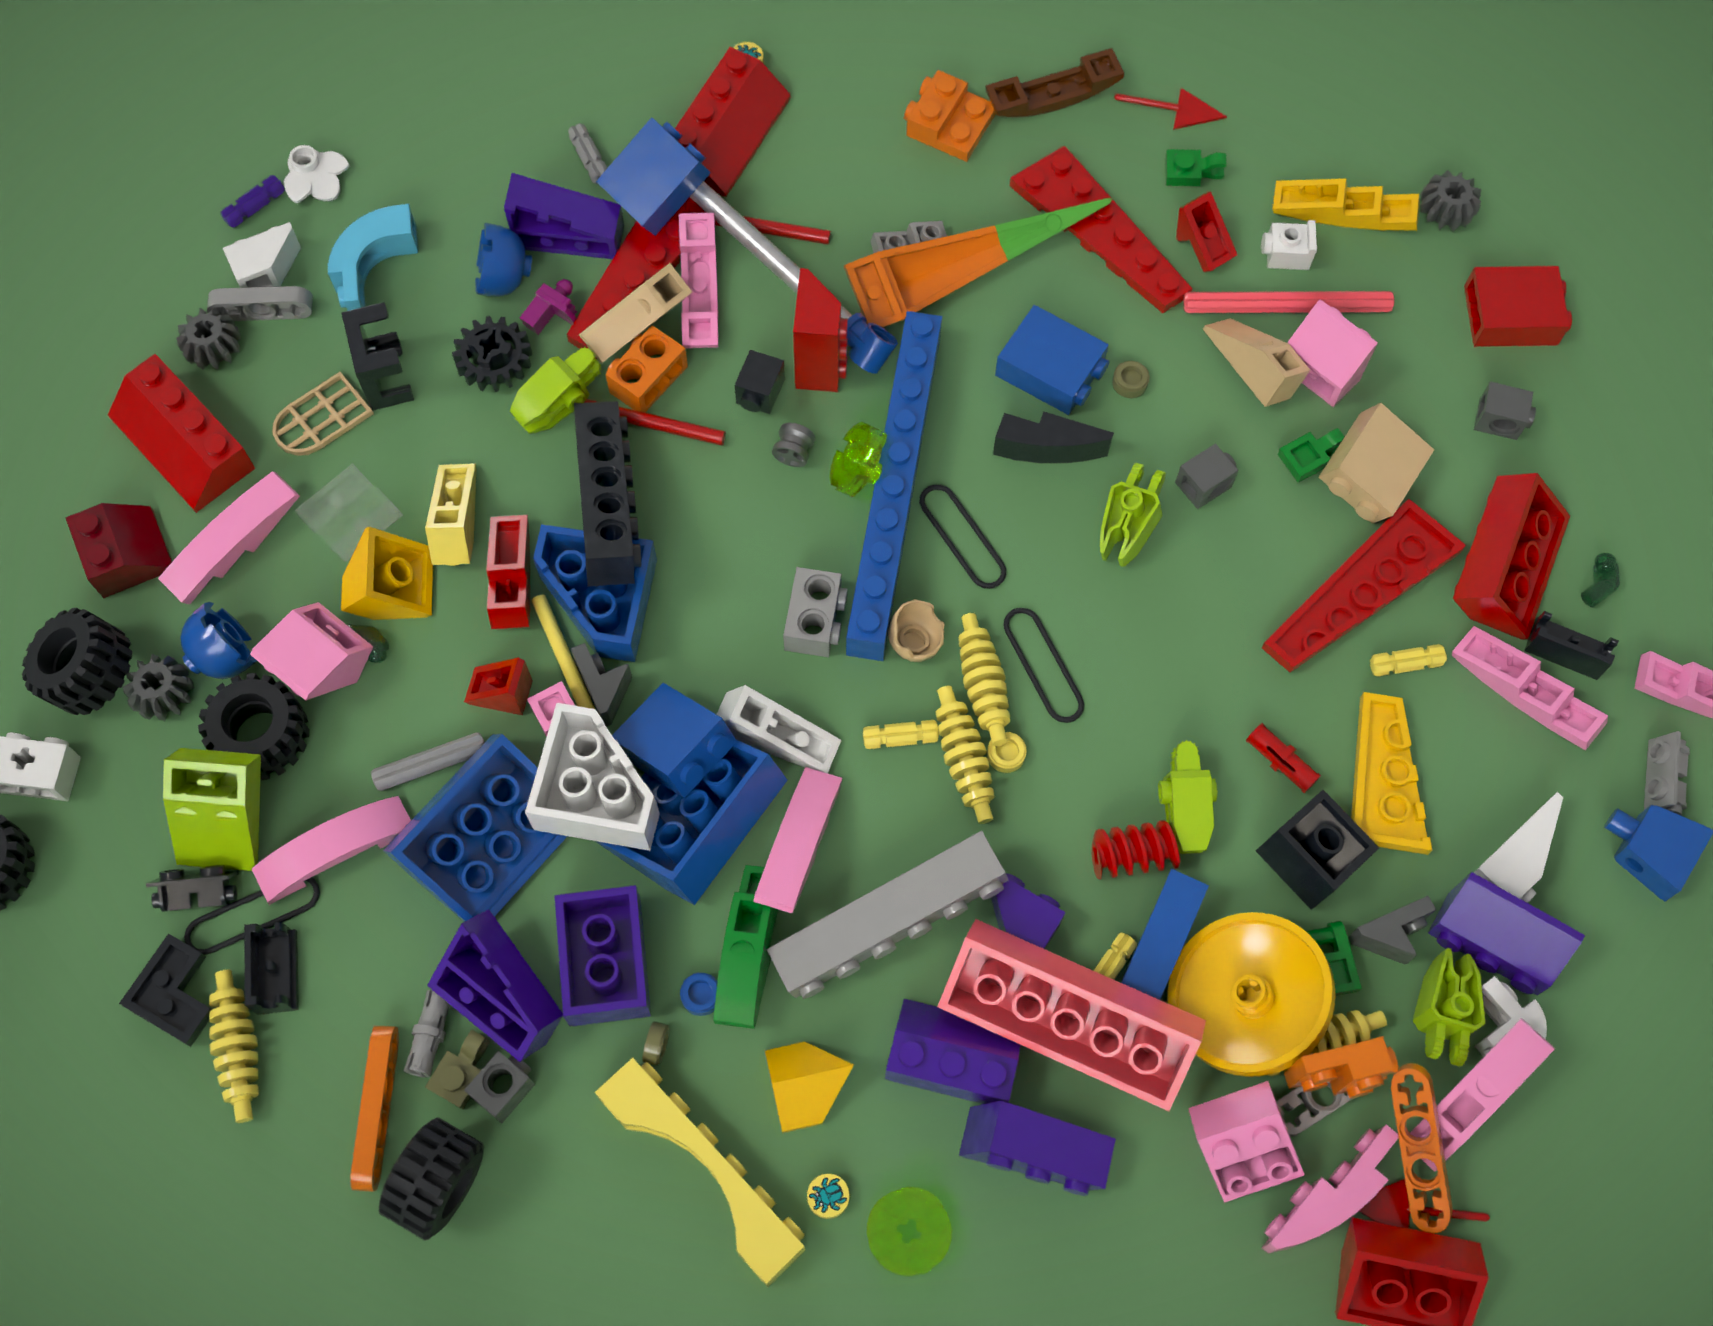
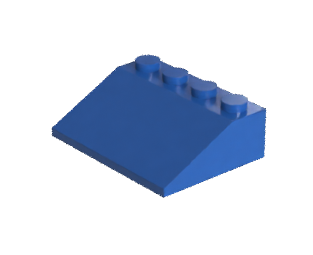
M492 734L383 851L413 879L465 922L488 909L495 917L567 836L533 830L525 811L538 767L503 734Z
M737 740L738 742L685 798L647 773L643 774L641 779L654 795L660 813L650 851L596 842L667 891L695 905L788 779L768 753Z

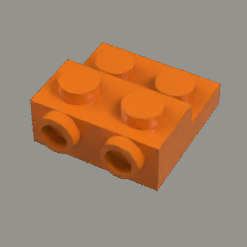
M937 70L933 78L927 76L924 79L919 92L921 96L919 101L915 102L912 100L906 108L904 120L907 121L906 136L967 162L996 113L991 101L967 91L968 82Z
M1382 1036L1302 1056L1284 1072V1076L1289 1089L1302 1086L1304 1092H1310L1328 1086L1327 1082H1329L1334 1095L1347 1092L1349 1099L1370 1094L1374 1092L1373 1088L1384 1085L1383 1080H1387L1388 1074L1398 1072V1061L1393 1049L1386 1046Z

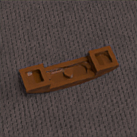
M1113 48L1082 56L1080 58V66L1020 83L1018 76L988 84L985 86V90L997 116L1026 117L1063 109L1091 98L1122 80L1124 72Z

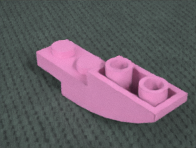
M1522 1018L1437 1105L1445 1161L1482 1126L1555 1050L1547 1040ZM1423 1119L1410 1134L1419 1138L1429 1135L1431 1127L1428 1121ZM1421 1158L1434 1172L1437 1170L1436 1165L1432 1161Z
M1387 1124L1375 1132L1369 1128L1354 1145V1148L1359 1153L1349 1164L1344 1160L1329 1177V1180L1334 1184L1333 1186L1323 1178L1318 1179L1311 1185L1304 1181L1290 1198V1201L1295 1205L1286 1217L1279 1213L1264 1231V1234L1269 1239L1262 1249L1269 1254L1292 1248L1328 1232L1356 1214L1389 1180L1375 1168L1399 1138L1398 1134Z

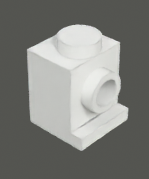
M1308 220L1307 224L1272 223L1269 232L1263 233L1261 243L1262 254H1267V268L1310 269L1317 251L1316 221Z

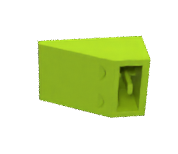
M180 748L164 759L163 801L177 865L196 867L225 865V869L252 871V868L258 864L260 754Z

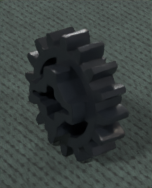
M486 316L485 324L482 325L477 320H473L474 329L470 331L462 328L463 339H454L456 351L452 352V356L459 376H464L469 386L477 381L480 391H484L487 385H492L494 391L498 392L501 383H505L509 388L513 387L511 379L516 377L522 380L524 378L522 368L531 367L529 356H532L533 353L527 333L525 331L520 332L517 322L508 326L505 317H501L498 323H493L491 317ZM469 358L473 359L474 364H477L478 368L469 361Z

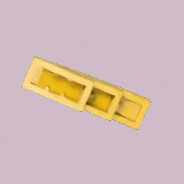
M1346 179L1276 181L1273 213L1304 221L1315 220L1316 223L1340 227L1417 231L1420 198L1419 194L1384 195L1383 186L1347 187Z

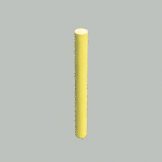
M542 594L534 597L532 604L577 706L595 709L546 596Z

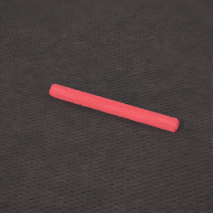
M1391 291L1187 292L1184 295L1183 307L1186 313H1309L1321 299L1327 305L1338 309L1340 312H1391L1394 307V294Z

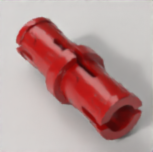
M1261 723L1248 736L1246 742L1250 743L1272 763L1270 767L1275 772L1280 770L1303 793H1306L1318 781L1321 775L1316 773L1295 754L1296 748L1291 744L1286 746L1265 727V724Z

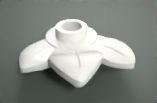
M308 145L295 147L290 152L288 159L290 172L284 180V188L288 197L294 203L303 201L310 194L321 201L337 199L341 188L336 175L346 171L349 168V163L341 154L334 151L319 153Z

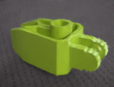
M586 347L580 348V350L570 355L565 361L559 356L550 358L518 390L510 412L529 434L551 429L574 412V403H584L588 399L590 394L586 387L595 380V377L601 374L600 371L602 370L601 364L598 359L596 360L593 350Z
M1134 463L1126 482L1121 481L1111 486L1101 525L1100 553L1102 560L1106 561L1114 545L1124 540L1118 556L1121 567L1126 566L1139 554L1162 518L1161 504L1158 496L1163 487L1166 473L1157 469L1151 478L1148 489L1140 488L1138 485L1144 474V465Z
M1187 740L1178 744L1173 749V752L1170 753V758L1172 759L1170 762L1171 771L1163 778V781L1158 782L1159 803L1165 806L1166 822H1168L1176 837L1179 854L1203 853V851L1207 850L1214 829L1213 802L1217 801L1216 780L1212 779L1210 770H1201L1198 746Z
M1447 948L1435 957L1423 978L1412 1021L1420 1032L1426 1033L1425 1056L1435 1060L1438 1059L1444 1049V1040L1447 1039L1450 1040V1063L1459 1067L1463 1066L1465 1061H1467L1470 1034L1485 1024L1481 974L1472 956L1465 954L1455 962L1454 966L1452 950Z

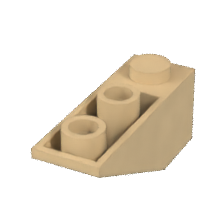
M669 263L581 332L579 336L589 349L593 350L596 358L602 364L682 302L692 291L671 263Z
M1231 318L1205 325L1203 328L1214 345L1221 351L1234 370L1241 376L1265 407L1291 399L1310 372L1308 366L1290 344Z

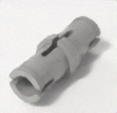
M427 990L421 1017L418 1024L413 1026L411 1034L414 1036L406 1066L404 1067V1072L418 1077L429 1078L431 1076L439 1043L444 1041L446 1035L443 1029L450 1004L433 990Z

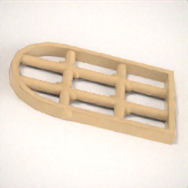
M338 372L279 412L273 423V436L278 446L286 453L296 456L309 455L324 448L374 413L359 395V392L353 388L341 372ZM342 380L346 386L326 399L321 392ZM351 391L357 400L337 412L332 406L333 401ZM317 396L320 400L318 405L300 416L296 408ZM361 404L366 411L346 424L342 419L345 417L344 415ZM326 407L331 413L329 415L330 418L311 429L306 423L308 421L307 418ZM291 413L294 416L292 422L278 430L282 419ZM334 421L341 425V428L321 441L316 436L320 430ZM300 424L305 430L303 432L304 435L287 446L283 444L279 436ZM310 437L315 442V445L308 448L294 449Z

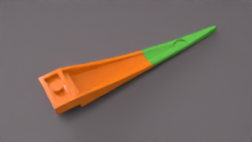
M1106 198L990 227L878 251L845 264L843 267L862 315L867 319L866 323H875L884 328L904 320L907 311L918 312L1107 206L1111 203L1112 199Z

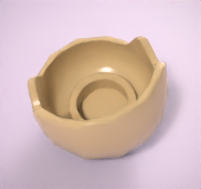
M914 599L903 603L891 617L887 632L888 639L893 649L903 659H907L910 662H923L933 658L944 644L943 630L945 623L940 621L935 615L934 605Z

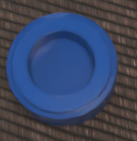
M695 973L686 978L680 989V998L685 1009L696 1016H705L714 1012L718 981L707 973Z

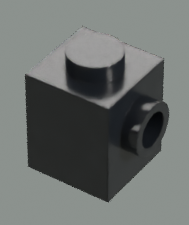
M749 350L734 385L736 404L751 412L761 411L770 414L785 380L784 360Z

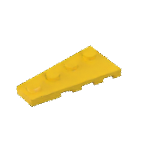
M1363 692L1359 705L1351 819L1378 847L1429 855L1433 849L1431 839L1427 837L1424 822L1426 814L1424 804L1420 802L1417 787L1419 779L1416 765H1413L1410 752L1412 744L1403 698Z

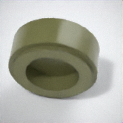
M1125 361L1119 364L1114 371L1112 379L1113 388L1123 397H1139L1147 389L1150 379L1149 372L1139 362Z
M655 1021L651 1024L644 1046L643 1062L647 1061L653 1065H658L662 1062L670 1034V1027L667 1024Z

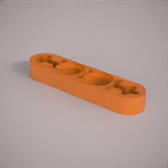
M374 1026L370 1036L351 1167V1188L353 1191L375 1192L380 1182L399 1047V1031L394 1026Z
M1409 1063L1402 1065L1398 1072L1394 1074L1391 1080V1093L1410 1213L1414 1224L1420 1230L1429 1233H1439L1447 1228L1452 1217L1453 1207L1433 1081L1430 1073L1424 1067ZM1407 1075H1413L1415 1082H1422L1423 1084L1416 1093L1418 1105L1404 1109L1403 1105H1410L1411 1094L1408 1087H1401V1083H1404ZM1427 1103V1107L1419 1105ZM1421 1116L1428 1121L1431 1132L1426 1137H1415L1408 1131L1406 1121L1410 1117ZM1417 1159H1429L1436 1165L1437 1176L1429 1180L1418 1177L1413 1170V1163ZM1434 1190L1432 1195L1434 1208L1443 1211L1439 1213L1436 1221L1430 1220L1428 1213H1421L1427 1204L1426 1191Z

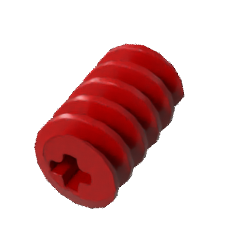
M1165 820L1158 821L1155 828L1151 823L1146 822L1141 825L1140 830L1134 824L1126 826L1124 833L1117 826L1110 829L1109 836L1103 829L1095 830L1093 835L1092 863L1098 880L1102 879L1103 868H1108L1112 878H1117L1118 868L1123 865L1128 876L1133 875L1134 864L1136 863L1139 864L1143 874L1149 872L1150 861H1154L1159 872L1164 871L1165 859H1170L1174 869L1179 868L1180 854L1178 843L1172 828Z

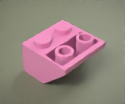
M1321 299L1314 305L1287 342L1310 369L1302 384L1332 407L1360 381L1378 344L1367 331L1356 327L1343 317L1338 309L1330 307Z
M317 602L293 609L252 649L250 655L259 661L268 672L274 674L288 685L296 695L304 700H309L357 683L373 646Z
M1268 1081L1188 1108L1197 1141L1224 1203L1305 1176Z

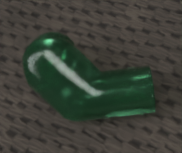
M1601 553L1596 556L1593 566L1594 584L1581 593L1583 602L1589 607H1595L1619 588V566L1615 556L1610 553Z
M346 624L373 646L368 658L369 662L381 663L386 660V650L389 649V642L377 628Z

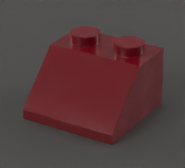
M101 503L65 517L87 580L103 599L159 577L173 562L151 506Z

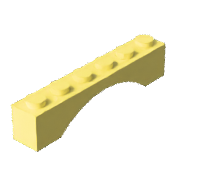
M631 1058L595 1091V1094L626 1130L645 1132L670 1140L690 1152L707 1167L721 1186L730 1205L736 1229V1245L739 1256L763 1283L769 1287L805 1251V1246L800 1242L805 1237V1234L789 1217L783 1222L771 1210L776 1205L775 1201L760 1185L754 1190L742 1178L747 1171L731 1153L724 1158L717 1151L714 1145L719 1140L704 1123L696 1127L687 1118L686 1114L691 1110L675 1092L669 1097L658 1086L663 1079L647 1061L640 1066L634 1058Z

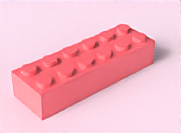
M975 919L965 937L937 1006L942 1010L1167 1111H1170L1202 1042L1206 1020L977 919Z

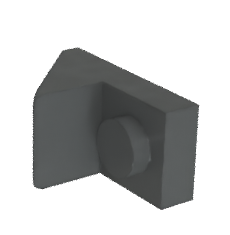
M585 643L571 648L576 666L598 714L606 727L612 725L632 680L629 664L606 672L598 653L590 655Z
M1426 896L1357 927L1348 939L1354 946L1396 962L1408 964L1417 954L1407 936L1428 926L1426 919L1436 911V908L1429 896Z

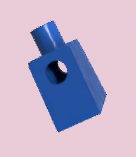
M1650 805L1636 819L1617 808L1604 826L1605 829L1623 839L1614 855L1615 861L1663 901H1667L1682 890L1713 835V830L1709 827L1657 805Z

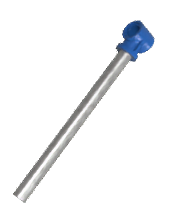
M703 181L690 198L707 213H714L715 220L797 294L800 268ZM841 305V318H848L847 338L848 346L851 347L848 352L849 357L865 371L873 374L878 373L898 345L897 340L883 327L875 323L867 324L866 317L861 313L852 315Z

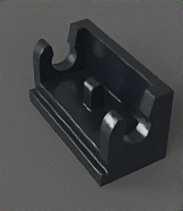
M1543 611L1535 619L1524 651L1598 680L1612 665L1615 655H1612L1611 652L1617 646L1619 640L1610 637L1605 643L1549 621L1552 614Z
M275 922L272 929L261 928L256 923L244 925L245 1006L257 1015L298 1010L297 931L295 929L291 930L286 924Z

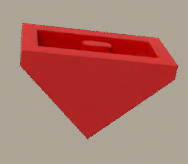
M518 657L475 667L464 702L473 706L523 716L533 682L525 660Z

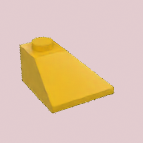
M367 527L342 576L341 611L372 620L427 618L431 616L433 565L429 546L379 529Z

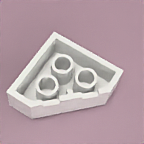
M556 703L525 811L533 830L650 851L660 814L654 795L640 778L633 764L617 740L613 738L595 709Z

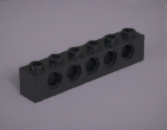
M618 401L574 403L588 586L635 584L634 568L642 567L640 544L632 543V540H639L637 517H630V514L636 513L635 491H627V488H633L632 465L624 464L631 462L629 440H622V438H628L627 416L619 415Z

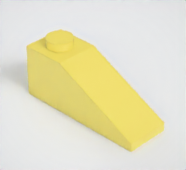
M475 463L438 466L425 526L432 565L457 566L460 564H470L474 543Z

